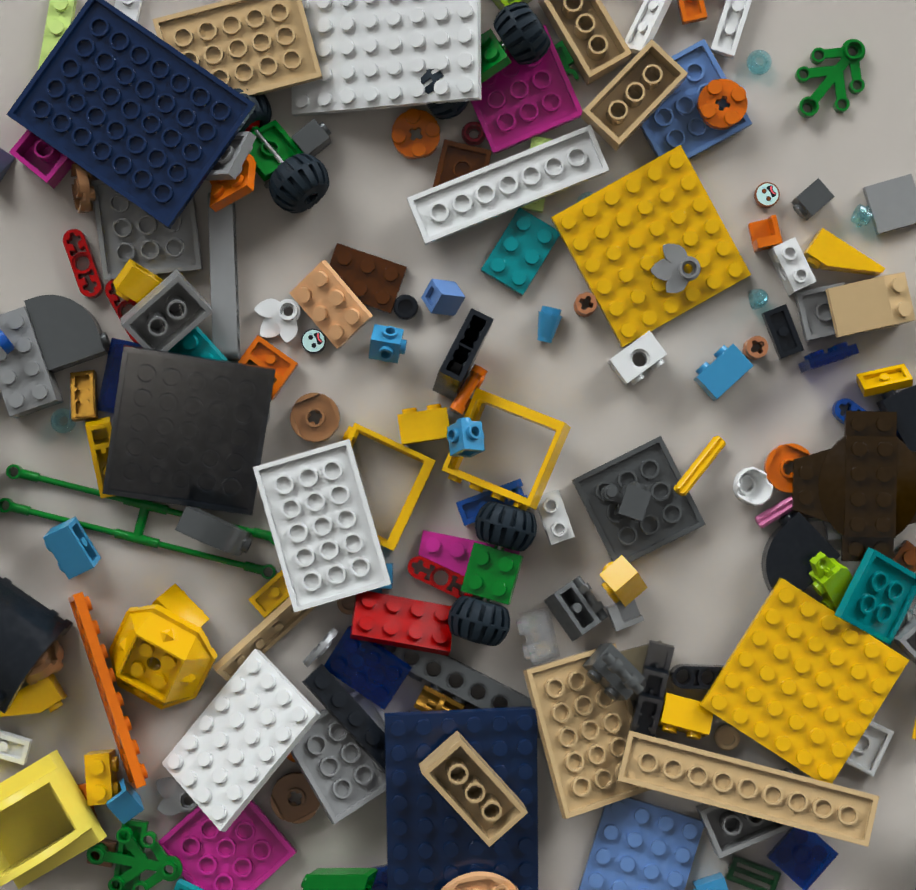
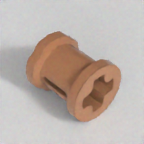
M589 292L579 294L573 305L574 311L581 317L592 315L597 307L595 296ZM587 299L589 300L590 307L583 310L581 309L582 304L579 301L584 302Z
M754 336L743 344L742 352L747 359H760L767 353L768 343L763 337ZM758 344L760 348L756 352H752L751 348L753 345Z

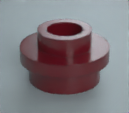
M469 122L462 129V139L467 145L478 146L486 138L479 122ZM471 131H476L478 133V137L471 138L469 136V133Z

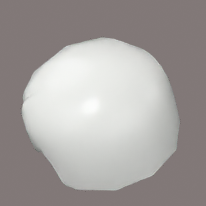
M755 467L742 469L734 477L733 491L739 501L747 505L757 506L765 504L771 498L773 485L769 483L767 474L764 471Z

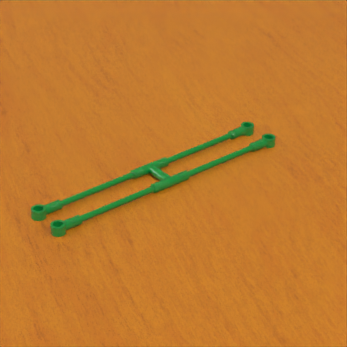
M12 464L6 469V474L11 479L21 478L33 482L40 481L100 496L97 489L40 475V473L22 469L19 465ZM14 467L18 469V474L16 476H12L11 470ZM122 496L107 497V499L123 502L124 505L140 508L134 533L79 521L82 528L112 535L117 539L156 549L160 547L243 568L244 571L262 575L265 579H272L277 572L276 568L271 564L260 565L248 561L241 562L161 542L160 539L143 535L149 511L164 515L182 516L184 511L169 508L168 505ZM9 498L0 499V512L2 513L14 512L26 516L33 515L61 523L70 519L31 509L30 506L15 503ZM4 501L9 503L7 510H4L2 507ZM236 525L251 532L252 537L270 541L275 545L271 531ZM265 568H272L273 574L266 576L264 573Z

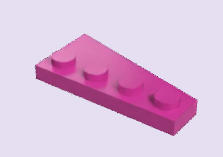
M423 530L418 555L465 576L474 542L493 548L497 545ZM508 548L504 549V551L510 553H514L517 555L520 554V551H515Z

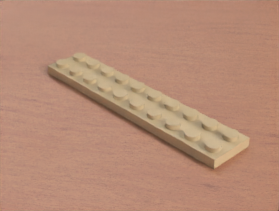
M630 730L617 781L866 847L869 846L879 796Z

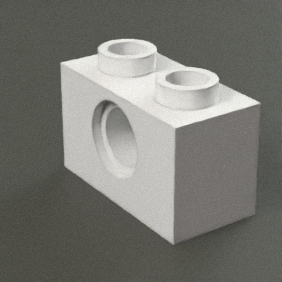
M796 237L773 247L767 252L788 296L817 282Z
M649 330L611 358L608 363L624 385H627L629 382L635 385L645 377L643 372L648 368L654 371L665 363L662 358L667 353ZM634 354H641L644 357V366L639 367L633 363L632 357Z
M559 489L542 495L537 509L549 544L553 545L575 537Z

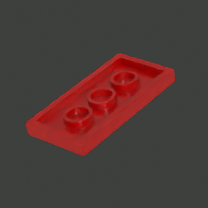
M371 591L355 595L350 638L448 656L451 650L452 639L448 615L452 606Z

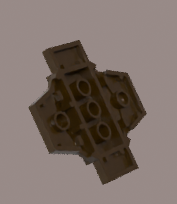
M845 411L844 436L832 448L793 459L792 510L829 522L842 535L841 561H862L868 547L893 560L894 538L907 525L916 523V452L909 450L896 437L897 412Z

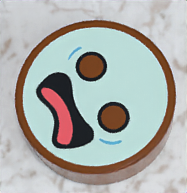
M770 182L760 184L754 192V200L762 208L774 206L780 197L778 187Z

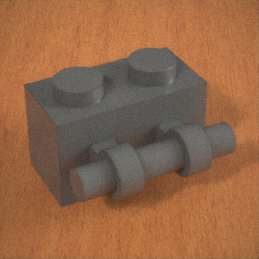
M633 481L630 482V485H623L621 493L618 492L617 487L614 485L604 486L601 490V496L603 499L617 504L614 514L642 522L652 492L646 491L648 486Z
M578 576L544 600L571 641L584 635L608 617L603 609L605 606L601 601H597L590 591L592 589L588 582L585 584L581 576Z
M612 643L600 644L583 665L588 671V677L594 682L600 683L605 688V694L614 701L628 700L633 693L638 695L644 689L641 683L645 677Z

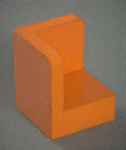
M771 215L768 219L748 224L754 252L772 249L783 243L776 215Z

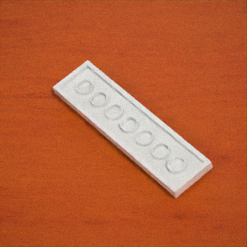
M588 125L407 198L424 243L427 245L608 173L609 168L592 126Z

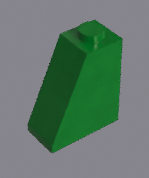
M317 868L310 874H306L301 888L303 890H372L378 869Z

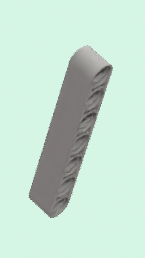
M208 193L211 308L213 311L212 340L213 344L228 361L240 360L235 202L215 212L209 207L211 194Z

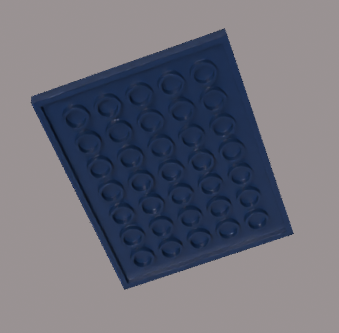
M87 0L6 115L171 229L257 106L107 1Z
M530 706L384 713L387 890H441L452 879L477 871L501 875L510 880L519 890H538L537 716L535 709ZM457 730L518 796L528 812L490 847L423 776L419 767V763Z

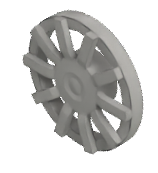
M332 628L323 640L319 642L317 647L304 659L303 663L306 667H309L316 658L319 659L332 645L330 642L339 633L336 629Z

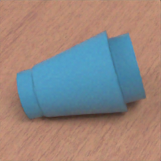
M542 306L541 311H538L537 340L552 343V338L562 319V316H560L561 309Z

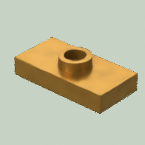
M95 370L71 372V419L74 422L98 419L97 372Z

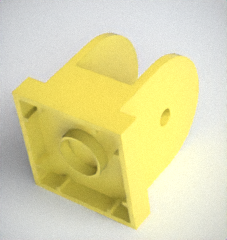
M58 750L51 752L0 783V887L13 880L17 888L20 889L107 837L91 807L87 806V800Z

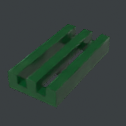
M733 854L732 862L729 864V870L725 878L753 890H776L782 873ZM737 863H741L751 868L762 871L764 873L770 874L774 876V878L772 880L770 878L764 877L762 875L751 872L744 868L738 867ZM734 871L771 885L770 889L733 875Z

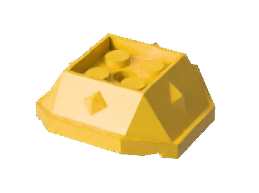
M158 604L130 607L126 611L109 648L117 685L161 710L196 698L218 656L214 648H211L202 628Z

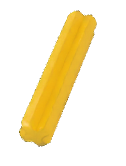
M720 436L712 438L674 486V491L678 495H687L724 448L726 442Z

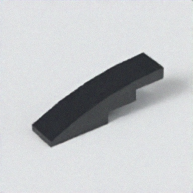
M649 640L641 673L645 677L641 683L644 689L640 694L636 695L630 731L655 737L664 703L663 697L669 678V668L675 649L673 645Z

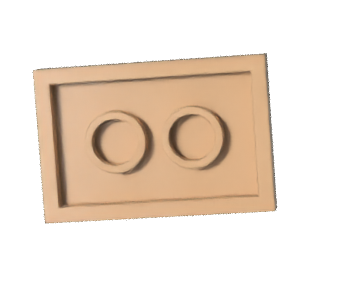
M326 260L321 261L289 293L336 349L342 347L373 317L371 312Z

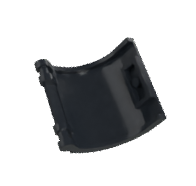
M0 577V711L3 713L11 707L22 684L41 657L61 635H66L73 625V622L70 620H64L59 617V613L55 610L48 609L17 588L6 577L4 579Z

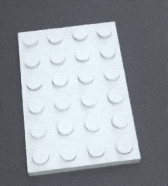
M350 439L253 467L294 612L392 584Z
M254 649L164 759L162 764L219 831L226 832L321 714L260 650Z

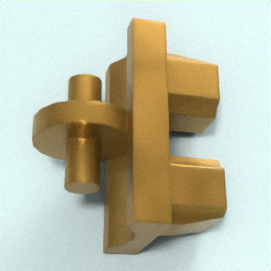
M425 684L413 707L420 711L463 710L465 705Z

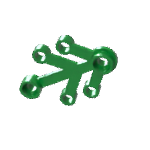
M857 39L847 40L841 48H815L810 54V60L814 64H821L825 59H841L834 66L816 68L803 66L796 71L795 79L799 83H805L811 78L826 77L811 97L803 98L798 104V112L802 117L811 118L818 112V102L833 84L836 101L833 104L834 110L838 113H844L849 108L850 102L846 97L843 73L848 65L852 78L848 85L849 91L852 94H859L864 89L865 83L861 78L860 61L865 56V46L861 41ZM854 49L856 51V55H850L848 50ZM814 53H820L822 59H816ZM799 72H806L807 78H801ZM854 82L859 83V90L853 88ZM838 102H844L845 108H839ZM809 105L811 112H805L803 106Z
M127 826L117 831L116 839L118 842L126 844L132 855L111 852L105 844L100 842L90 847L86 853L88 861L94 865L109 862L131 866L126 872L120 876H114L108 882L109 890H122L126 883L145 870L157 872L145 881H138L132 890H137L138 885L143 886L145 890H149L162 880L175 881L183 872V865L180 859L176 856L167 855L158 842L156 833L153 831H148L141 837V844L145 848H150L157 860L147 857L134 838L132 829ZM121 831L128 833V839H124L121 836ZM151 836L153 843H147L145 837ZM93 851H97L99 853V859H95L93 857ZM167 865L173 867V873L166 871ZM113 881H118L120 888H115Z

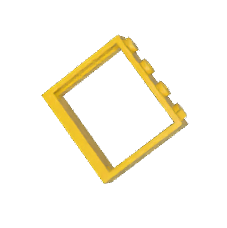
M476 388L464 416L471 418V421H479L485 406L489 405L556 432L528 498L458 470L463 457L450 456V451L441 470L448 473V479L461 484L462 480L470 483L469 488L483 493L484 489L492 492L491 497L505 502L506 498L513 500V506L521 510L527 511L528 507L536 510L571 427L565 422Z
M354 423L353 427L348 426L343 436V440L350 439L352 448L359 434L423 463L389 538L386 539L378 535L380 545L394 551L436 460Z

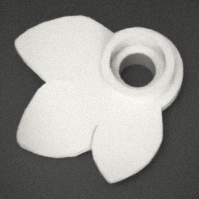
M270 298L260 302L254 308L259 315L265 318L260 328L261 337L273 338L280 335L288 343L296 336L298 332L297 320L301 315L300 306L296 301L284 299L280 302ZM288 307L293 309V313L290 316L284 314L285 309Z

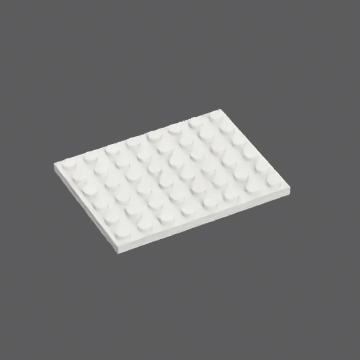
M302 0L323 79L292 87V115L295 117L419 106L429 103L441 104L482 100L481 0ZM428 69H433L431 71L432 74L441 71L444 76L435 82L434 91L427 94L425 87L433 81L430 79L425 84H422L421 77Z

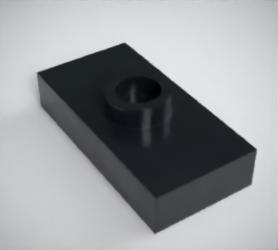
M786 304L761 314L779 360L804 350Z

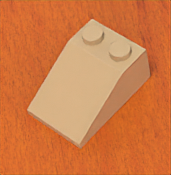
M905 272L825 289L836 338L899 326L916 320Z

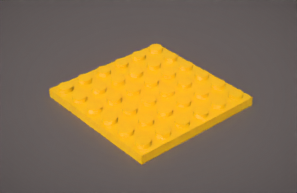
M681 145L551 217L553 224L590 291L595 296L621 347L628 345L649 330L651 332L751 275ZM665 244L682 246L686 250L687 255L696 258L701 266L699 276L692 281H688L685 289L679 293H667V281L656 278L650 271L655 263L665 259L663 253V245ZM686 264L683 268L685 273L689 274L692 271L689 264Z
M779 578L700 705L812 778L833 783L906 667L909 659L867 632L835 616L833 610L783 578Z

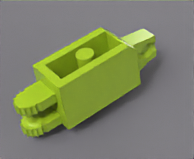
M820 551L809 560L812 567L809 575L814 582L811 585L823 597V600H821L822 604L836 612L853 577L847 567L838 563L834 558H828Z

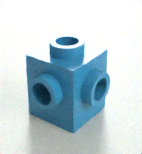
M375 324L370 340L369 359L398 364L400 354H405L407 340L403 339L404 329Z
M463 417L447 427L450 456L471 458L485 451L482 422L471 421V418Z

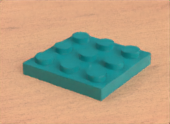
M868 547L834 615L880 641L891 645L916 595V574L875 549Z

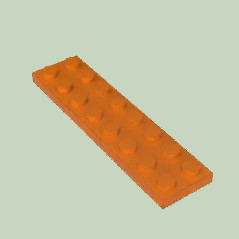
M80 592L68 599L129 784L137 789L146 785L145 779L148 778V774L144 764L138 761L137 755L140 754L137 741L131 739L129 731L132 730L128 715L123 716L121 707L124 706V701L120 691H115L113 683L116 682V677L112 667H107L105 659L108 658V653L104 643L100 644L97 635L101 634L99 625L96 620L92 621L89 613L93 610L89 596L84 597L83 592Z

